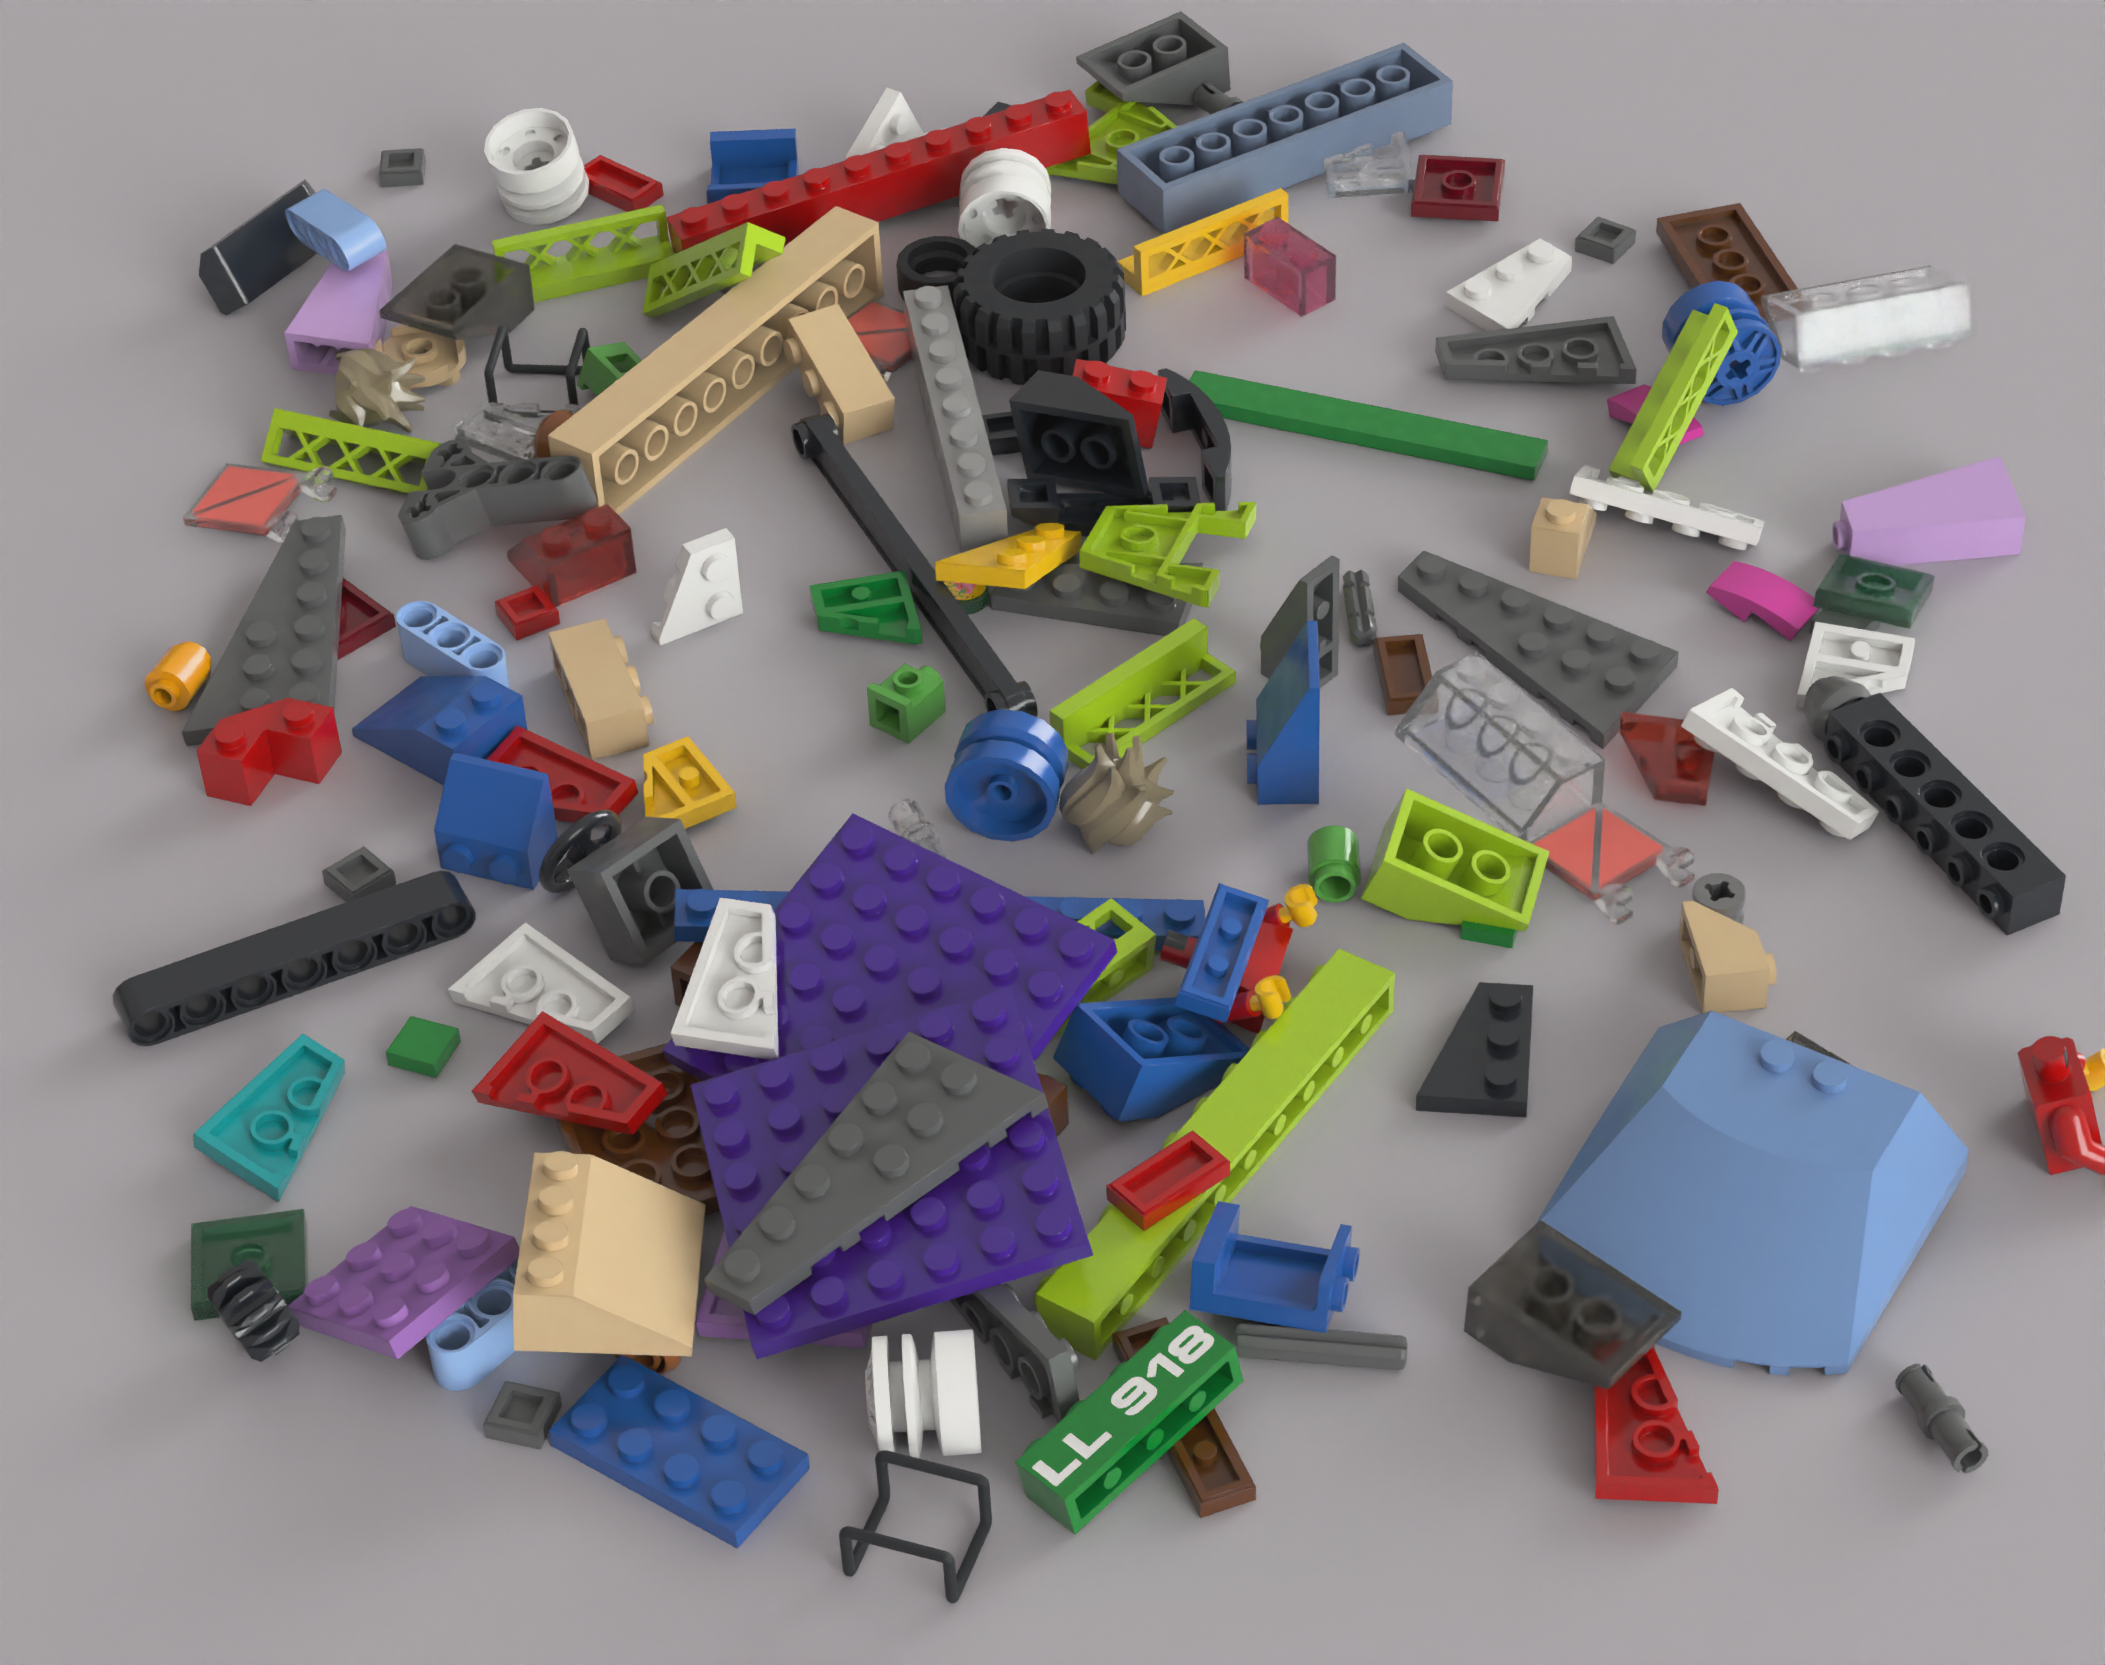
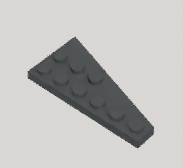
M342 515L313 517L294 521L182 730L186 746L202 744L222 718L285 698H293L335 709L346 527Z
M1424 550L1398 576V592L1433 619L1446 620L1457 629V637L1468 646L1476 643L1487 652V660L1535 698L1550 700L1560 708V717L1573 726L1579 723L1591 732V741L1601 749L1608 745L1677 668L1678 651Z
M908 1032L704 1278L709 1292L753 1315L757 1314L812 1275V1265L839 1247L843 1252L861 1240L859 1232L877 1219L883 1217L888 1221L959 1171V1162L984 1144L991 1148L1007 1137L1005 1129L1027 1113L1034 1118L1048 1108L1045 1093Z

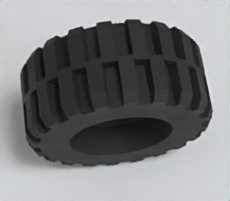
M1029 229L1017 231L1016 235L1009 237L1004 234L995 237L989 245L983 243L978 246L972 255H968L954 276V311L966 357L980 371L983 372L987 369L990 376L996 379L1003 380L1004 378H1009L1014 384L1024 385L1038 370L1073 376L1076 359L1107 363L1116 354L1125 339L1126 305L1124 272L1117 259L1105 247L1101 248L1097 241L1089 237L1084 240L1077 233L1066 231L1064 234L1055 233L1054 229H1042V232L1031 233Z

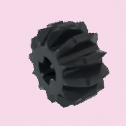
M245 1260L234 1268L231 1266L218 1276V1280L207 1287L209 1302L251 1359L262 1362L273 1354L276 1356L289 1346L288 1343L300 1334L299 1323L292 1310L256 1263Z

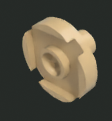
M416 320L406 322L390 329L391 337L385 340L383 344L381 338L376 342L375 350L388 355L396 362L404 363L416 358V364L407 373L422 375L425 377V381L406 387L405 389L409 391L413 388H423L437 384L441 386L453 385L460 380V370L466 363L467 357L463 335L454 327L453 333L443 330L439 321Z

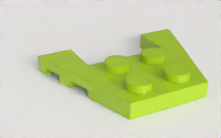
M1096 81L1085 90L1086 104L1107 113L1088 127L1091 154L1045 169L1050 175L1118 185L1117 149L1178 126L1155 107L1147 108L1140 102L1122 101L1099 81Z
M1238 502V510L1215 511L1214 503H1197L1192 512L1169 513L1167 504L1106 506L1079 550L1080 568L1200 607L1209 608L1220 587V570L1179 564L1197 533L1246 539L1256 521V502Z

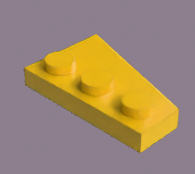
M1059 523L1039 524L1035 529L936 561V581L1026 589L1077 554L1082 547V533L1080 531L1064 530V525Z

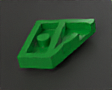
M905 570L809 585L811 603L819 631L908 644L923 643L922 629Z

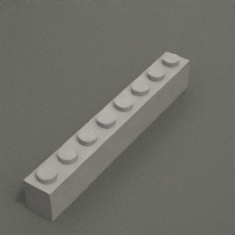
M948 285L939 287L924 286L916 290L903 291L906 333L960 553L1008 538L1007 509Z

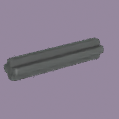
M1242 1322L1237 1325L1234 1336L1237 1356L1241 1358L1387 1370H1402L1407 1362L1408 1344L1406 1337L1403 1335L1330 1329L1326 1333L1281 1325Z

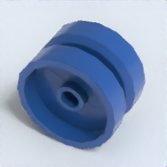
M1004 709L981 713L966 724L959 738L954 761L945 782L946 803L954 817L974 833L992 840L1011 842L1033 838L1049 826L1056 812L1060 798V789L1064 783L1069 766L1068 749L1055 729L1044 720L1023 711Z

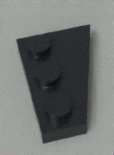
M1479 982L1416 1095V1111L1527 1118L1534 985Z

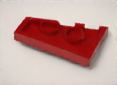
M517 726L487 758L490 761L547 773L555 820L574 823L583 816L598 810H611L619 816L639 793L634 779L520 726Z
M543 1011L472 1090L478 1103L633 1135L668 1095L662 1082Z
M1594 1344L1595 1499L1717 1504L1719 1488L1712 1472L1707 1473L1699 1456L1700 1446L1693 1431L1687 1430L1677 1408L1678 1398L1654 1346Z

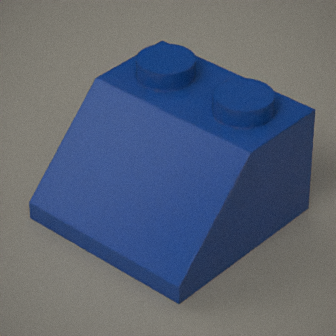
M454 752L449 761L434 827L440 867L457 873H464L534 890L539 882V870L542 861L558 838L548 774Z

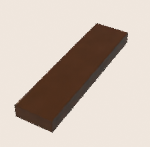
M1167 1317L1113 1333V1349L1120 1362H1127L1150 1341L1153 1334L1160 1327L1170 1324ZM1215 1408L1167 1451L1200 1518L1256 1500V1486Z

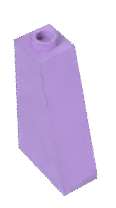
M387 246L384 252L349 272L342 270L331 262L284 332L291 369L336 375L340 361L336 360V354L361 348L375 350L376 342L380 338L383 344L393 286Z
M1990 458L1842 501L1840 521L1833 522L1832 539L1835 550H1842L1848 569L2019 555L2026 516L2002 458Z

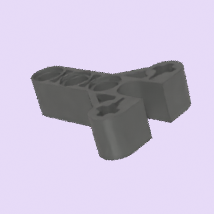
M455 439L439 445L430 454L421 471L429 490L409 492L399 511L398 517L416 556L420 559L429 560L444 555L455 544L491 526L579 518L595 507L597 498L583 465L576 456H557L489 463L472 452L468 441Z

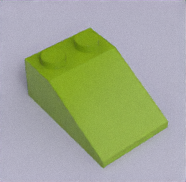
M1406 788L1384 825L1361 899L1408 920L1462 925L1463 921L1525 932L1529 926L1549 851Z

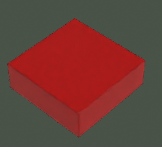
M538 585L494 601L496 615L516 641L560 624L559 611Z

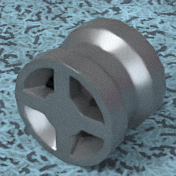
M1710 873L1700 877L1693 886V901L1743 925L1744 914L1742 908L1746 901V890L1743 883L1732 875L1724 873Z

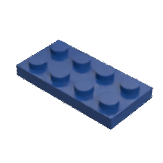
M621 1355L548 1430L552 1447L737 1549L810 1469L808 1453L624 1355Z

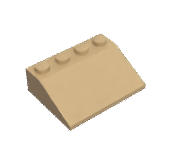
M566 1151L552 1153L534 1152L513 1290L514 1351L692 1357L705 1222V1204L591 1154H572Z

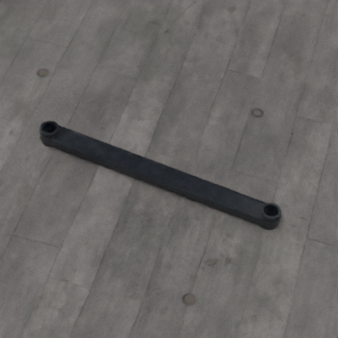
M816 414L800 419L798 423L792 424V438L799 456L802 459L811 458L891 571L905 570L914 603L985 700L987 712L1004 709L1023 711L1037 717V704L1030 686L1026 681L1016 682L944 582L936 581L935 570L840 442L839 433L831 415Z

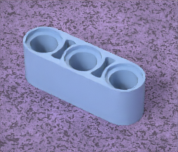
M326 189L316 192L285 210L286 220L297 239L346 272L386 250L385 239L376 223L369 216Z
M428 601L410 602L397 611L396 621L403 658L407 663L427 676H486L510 689L505 652L499 644Z
M518 1259L426 1335L434 1378L440 1387L451 1391L469 1389L478 1384L515 1352L513 1290Z

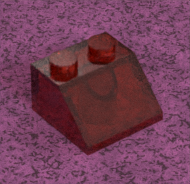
M608 504L591 509L582 515L524 538L507 551V558L532 586L538 585L555 607L637 573L631 528Z

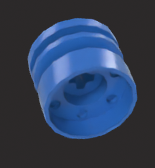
M1715 281L1700 284L1685 292L1670 307L1663 321L1662 339L1670 353L1692 310L1709 315L1714 303L1728 308L1738 333L1703 398V401L1706 403L1725 406L1741 403L1758 394L1773 379L1780 365L1781 347L1775 334L1768 327L1765 319L1760 316L1757 307L1747 292L1735 283Z

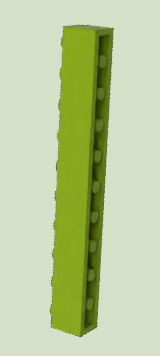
M1340 948L1325 965H1318L1314 969L1305 988L1296 998L1291 997L1284 1004V1010L1268 1030H1261L1257 1034L1248 1053L1238 1064L1233 1063L1227 1068L1219 1086L1208 1098L1203 1097L1198 1101L1191 1118L1178 1132L1173 1131L1163 1143L1161 1150L1193 1130L1230 1161V1175L1145 1231L1139 1228L1112 1203H1109L1103 1210L1098 1224L1087 1235L1093 1256L1061 1265L1053 1275L1048 1274L1041 1280L1035 1291L1034 1304L1048 1330L1058 1340L1065 1338L1073 1350L1095 1361L1112 1342V1334L1121 1331L1202 1237L1217 1202L1230 1203L1391 1015L1394 1011L1395 972Z

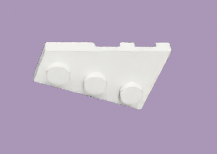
M1539 238L1446 292L1445 307L1485 331L1518 328L1522 322L1528 323L1532 319L1538 303L1542 299H1548L1569 275L1572 268V256Z

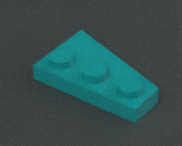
M301 1034L193 1133L194 1148L279 1202L345 1074V1060L307 1035Z

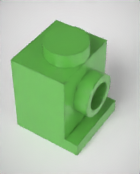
M625 342L590 347L587 349L577 386L581 390L590 389L598 396L617 379L641 362L642 359Z
M904 663L880 685L872 682L867 687L870 726L908 744L946 712L944 681H942L938 672L930 666H922L916 669Z

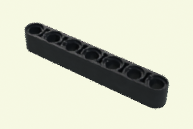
M448 871L432 872L131 977L123 981L115 989L113 1004L133 1043L138 1046L156 1045L458 938L472 928L476 920V912L455 875Z

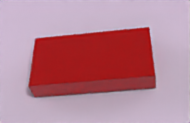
M602 155L597 156L584 165L589 179L588 194L626 212L646 208L664 196L661 182Z
M1192 1130L1106 1185L1107 1200L1145 1231L1230 1175V1161Z

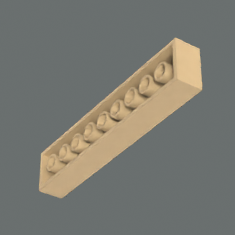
M835 206L794 240L789 242L784 247L782 255L770 259L752 272L751 278L741 281L551 432L548 435L551 457H578L597 498L595 507L578 519L601 529L604 528L794 371L797 365L791 366L783 348V341L788 339V319L835 304L840 305L845 316L849 319L871 302L876 303L884 296L879 223Z

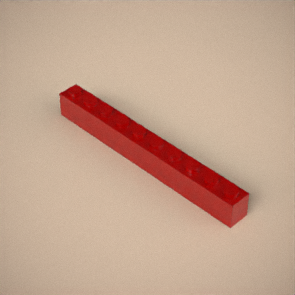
M1070 89L1063 92H1053L1044 98L1025 104L1012 105L1006 110L984 117H974L959 125L943 130H933L924 136L905 142L892 143L886 148L864 155H854L845 161L823 168H813L798 176L782 181H772L757 189L741 194H731L722 200L700 207H690L681 213L666 217L672 248L676 254L747 222L785 237V247L835 206L876 222L883 221L960 196V183L963 171L971 160L985 151L1000 148L1021 150L1037 158L1045 168L1091 154L1087 111Z

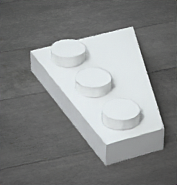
M727 898L719 899L670 1033L676 1046L769 1060L779 1058L776 920L770 904Z
M526 922L448 988L454 1003L529 1025L543 1011L597 1044L635 1011L634 1004L629 995Z

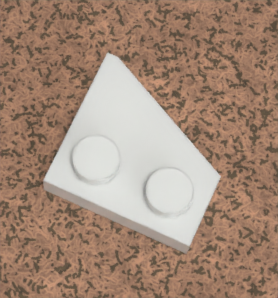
M890 88L885 89L847 153L846 159L854 155H864L886 148L892 143L905 142L923 134L920 125L901 92Z
M727 528L682 544L675 562V574L668 581L663 598L668 603L662 621L653 622L651 635L659 645H663L743 614L735 538Z
M1815 622L1797 693L1796 707L1804 708L1809 687L1818 679L1829 676H1840L1860 683L1869 690L1870 695L1905 689L1914 651L1915 638Z

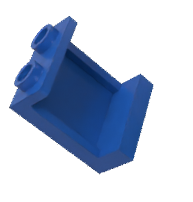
M796 128L710 132L712 169L711 182L706 190L707 204L722 200L731 194H741L763 187L772 181H782L798 176L799 160Z
M1218 1201L1192 1260L1189 1310L1326 1333L1334 1311L1343 1313L1347 1301L1349 1281H1355L1358 1271L1360 1248L1351 1246L1352 1226L1340 1224L1331 1250L1238 1234L1240 1205Z

